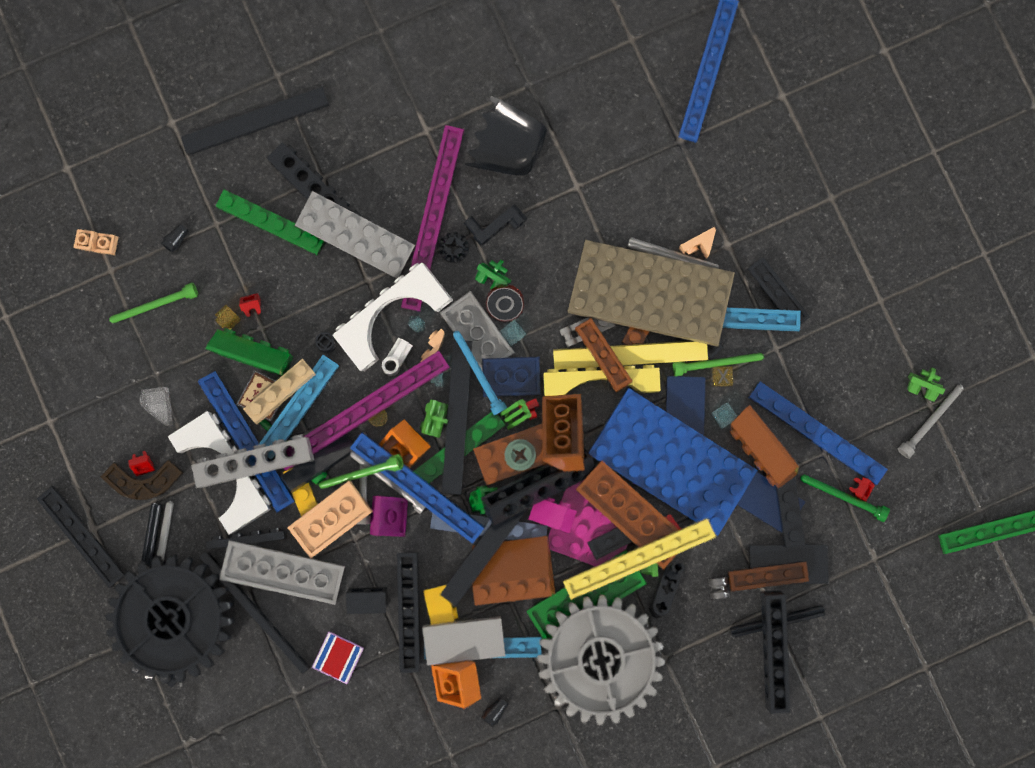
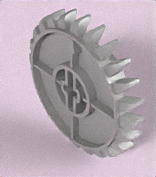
M604 595L599 596L597 606H593L589 597L585 596L583 598L584 609L581 610L573 602H570L568 604L571 613L569 617L559 611L556 612V617L561 624L559 627L551 624L545 626L547 631L553 636L552 640L540 639L539 641L541 646L548 649V653L537 655L539 662L548 664V668L538 672L539 677L551 678L552 680L545 686V692L553 693L557 691L559 694L556 696L554 704L560 706L567 702L569 705L566 714L572 716L579 710L581 711V721L584 723L590 719L591 715H595L598 725L604 723L605 715H610L612 721L618 723L620 719L619 713L623 711L629 718L633 717L634 710L632 706L637 704L639 707L645 708L647 704L643 698L644 694L655 696L657 693L655 688L650 685L651 682L663 679V676L655 671V667L665 664L664 658L655 656V652L663 648V643L651 641V638L658 632L657 628H644L648 620V616L645 613L636 619L634 618L636 606L633 603L625 611L621 610L622 602L619 597L614 599L611 607L607 606V600ZM597 641L600 643L604 657L608 656L607 659H604L607 672L605 676H602L598 662H593V659H597L594 642ZM604 641L612 643L617 648V651L612 653L615 659L619 658L612 672L610 666L614 663L613 656L608 648L605 649ZM589 645L592 652L588 653V660L591 667L596 669L598 676L589 674L583 668L589 666L586 659L582 660L584 651Z

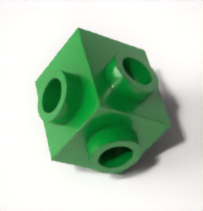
M476 487V490L470 493L469 498L472 512H480V515H484L485 511L481 498L497 490V487Z

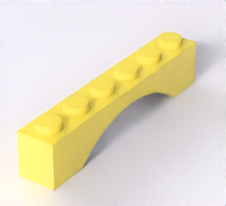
M643 365V369H635V366H624L633 381L628 385L638 393H659L661 391L659 368H654V365ZM597 367L585 368L586 371H578V368H568L566 372H559V369H548L547 373L543 374L544 396L566 395L581 384L608 379L602 370L597 371Z

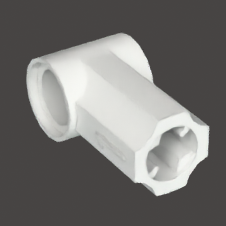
M398 337L388 356L382 362L384 373L388 376L397 375L413 346ZM389 362L396 364V368L393 371L386 369V365Z

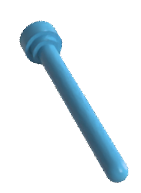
M455 331L453 333L455 340L492 403L490 405L493 415L507 409L504 401L498 400L459 331Z

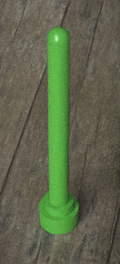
M192 282L186 284L181 291L113 315L109 320L111 323H116L184 297L186 299H193L198 297V291Z
M762 353L692 363L673 362L674 376H683V373H687L690 370L760 361L764 359V355Z
M399 454L390 456L384 463L321 481L319 487L321 489L328 488L387 469L398 471L403 469V460Z

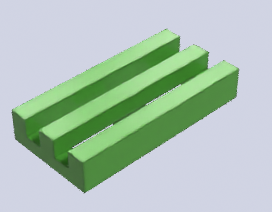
M523 399L499 413L501 417L505 416L503 421L504 423L508 422V430L532 416ZM520 405L522 406L521 409H519L512 415H509V412H511ZM525 412L526 415L513 422V418Z

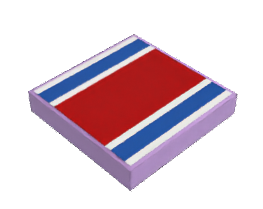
M329 631L312 668L348 684L364 647Z

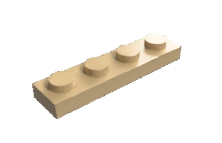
M301 359L248 404L244 411L255 424L260 423L316 375L315 372Z

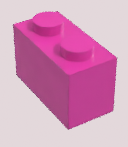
M547 498L533 505L529 520L570 533L577 511L570 509V504L560 501L558 505L554 503L555 499Z

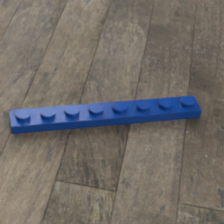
M719 0L678 138L695 143L698 140L736 13L738 0Z
M213 372L199 379L200 387L237 448H246V451L254 450L253 446L259 445L217 373ZM252 455L249 458V464L254 466L257 459ZM275 470L254 475L276 512L294 503Z
M761 381L748 397L862 477L871 480L874 485H878L888 470Z
M361 433L350 447V449L372 466L384 463L390 456H393L365 433ZM403 464V469L398 471H390L389 469L381 471L382 474L472 544L485 527L406 465Z

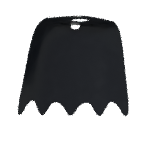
M490 96L491 101L495 105V111L482 114L488 126L483 131L475 132V136L480 142V147L468 151L476 161L465 163L464 165L515 176L527 175L532 171L541 152L547 129L541 122L497 97Z

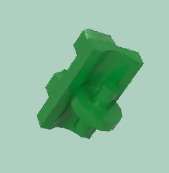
M491 260L490 266L482 262L477 267L478 272L475 280L485 284L488 277L494 280L490 287L492 291L507 287L512 281L504 276L508 270L502 267L504 264L503 260H500L498 264Z

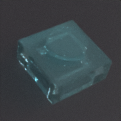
M515 319L500 330V333L511 347L526 336V333Z
M443 373L431 380V383H435L436 388L444 387Z
M728 402L711 413L721 429L737 418Z

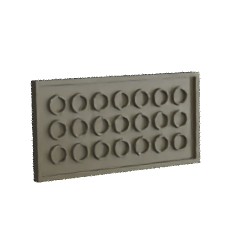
M585 240L568 313L718 347L735 272Z

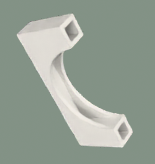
M416 263L413 265L406 276L401 275L394 281L395 285L382 290L379 293L381 295L379 298L370 300L365 304L366 308L363 311L355 312L350 317L351 320L348 323H342L335 329L336 332L333 334V337L360 371H366L379 360L373 349L371 334L377 315L386 305L402 298H416L430 305L434 311L439 312L453 301L425 264Z
M208 411L168 436L178 453L205 447L214 449L221 454L227 453L230 456L234 455V451L238 450L235 445H231L229 441L231 437L225 429H221L219 425L221 421L218 416ZM233 460L231 462V465L233 469L236 470L238 464L235 460ZM249 476L237 479V490L233 503L219 517L229 535L236 533L271 510V502L266 494L263 495L261 493V486L256 478L253 479Z

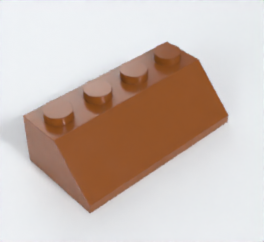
M581 394L542 397V459L544 462L563 471L584 470Z
M749 405L731 423L730 433L735 440L739 439L742 442V448L745 453L753 456L757 468L760 471L762 469L765 471L768 482L772 486L776 485L777 488H780L797 475L799 466Z

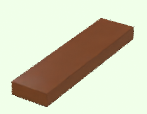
M592 318L575 327L576 332L615 392L633 382Z

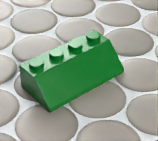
M224 328V331L217 330L206 346L207 350L279 376H283L288 371L293 358L289 354L288 349L279 346L278 349L271 348L270 343L260 340V343L254 342L253 337L242 334V337L236 336L235 331Z

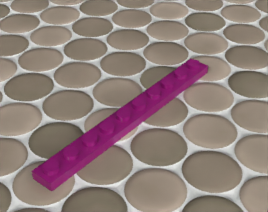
M445 125L411 267L416 263H423L431 270L464 129ZM403 298L401 307L420 312L423 301L416 298Z
M437 351L305 435L304 437L310 439L313 454L449 369L450 367L441 352ZM293 446L288 447L286 450L289 457H292L295 453ZM294 466L285 467L284 470L288 471Z

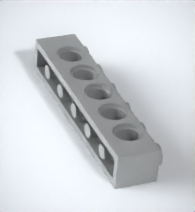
M303 434L291 437V441L284 442V439L273 441V445L267 447L265 444L253 446L254 450L246 451V448L234 451V455L228 456L227 453L216 455L214 460H209L208 458L196 460L197 464L191 465L196 488H204L314 461L310 439L303 437ZM293 446L295 449L292 457H289L286 453L287 448ZM270 451H274L276 454V458L272 462L267 457ZM252 455L257 459L254 466L249 464V458ZM233 460L238 464L237 469L234 471L230 468V463ZM213 465H217L219 468L215 476L211 473Z

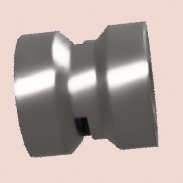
M728 577L708 579L712 590L710 592L711 599L730 597V592L727 590Z

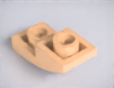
M77 229L74 248L115 255L118 236Z
M442 329L439 332L435 330L430 335L428 343L433 349L431 351L429 349L426 350L421 356L422 360L420 362L440 351L445 337V332Z

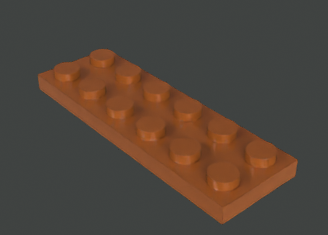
M603 461L597 465L576 489L577 492L638 547L679 531ZM677 554L661 560L657 564L664 569Z

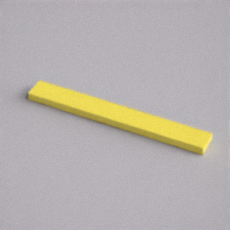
M695 341L610 346L622 365L708 360L707 344ZM587 348L553 350L555 369L599 367Z
M708 518L570 577L563 582L570 598L574 599L715 538L716 535Z

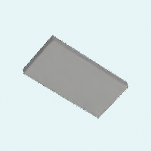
M471 291L440 312L453 333L459 331L464 340L473 341L472 354L481 370L482 358H509L515 353Z
M501 616L423 625L422 627L427 665L505 656Z

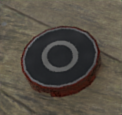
M498 285L488 293L486 300L487 311L493 318L499 321H512L518 318L523 311V295L519 289L512 285Z

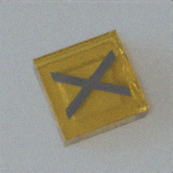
M732 366L712 368L713 387L733 386Z

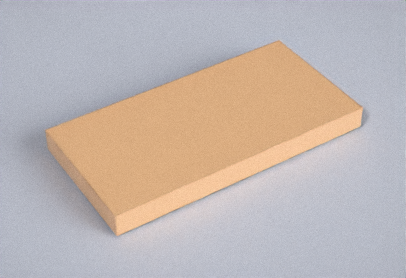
M349 480L287 528L311 559L372 513L373 510Z

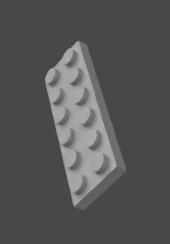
M313 191L295 223V226L395 278H398L415 246Z
M229 540L220 580L335 605L345 566Z

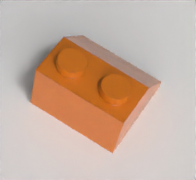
M405 419L392 428L379 443L390 454H399L403 464L408 468H411L431 447Z
M460 661L431 665L437 701L467 708L481 699L475 662Z

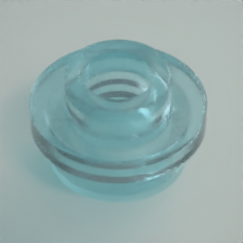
M411 316L409 318L410 321L407 324L415 332L419 333L421 330H425V322L420 317Z

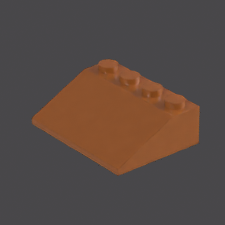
M548 536L504 541L472 584L475 605L555 595Z

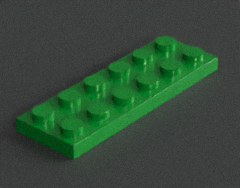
M625 549L624 551L620 552L619 554L615 555L607 561H610L628 552ZM638 570L574 599L570 598L566 587H563L556 591L555 595L549 596L528 608L526 612L542 638L552 640L553 636L547 631L545 626L551 624L559 627L561 624L556 617V612L559 611L569 617L571 615L568 605L570 602H573L581 610L584 609L583 598L585 596L589 597L593 606H597L599 596L604 595L607 600V606H611L616 597L622 599L647 583Z

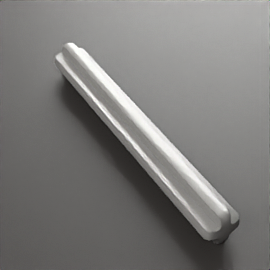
M630 238L628 242V248L643 253L719 269L717 264L639 239Z

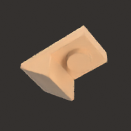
M713 227L683 243L679 247L680 252L690 255L696 252L699 246L704 257L707 259L716 229Z

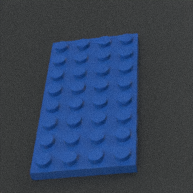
M627 388L588 451L594 459L599 462L603 461L613 471L697 523L708 518L717 536L758 471L630 388Z

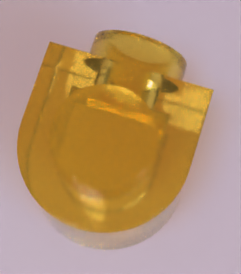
M227 305L223 306L215 314L217 317L215 321L222 328L226 326L230 330L241 320Z

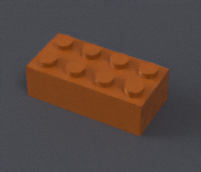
M542 424L474 448L487 486L548 464L542 459ZM517 439L530 442L536 452L533 465L522 471L509 467L504 456L508 444ZM524 448L520 452L513 449V451L517 455L516 460L514 462H516L520 458L527 461V459L524 456V451L526 448Z

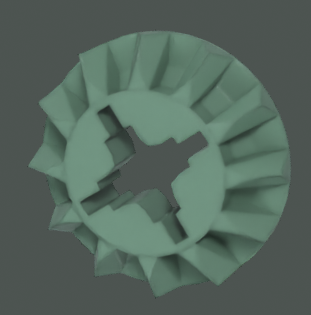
M514 440L505 449V461L514 470H526L535 461V449L526 440ZM526 448L524 451V456L527 459V461L520 458L519 460L514 462L516 460L517 455L515 454L513 449L520 452L521 450Z

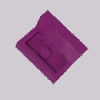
M373 496L370 535L405 537L408 500L398 497Z

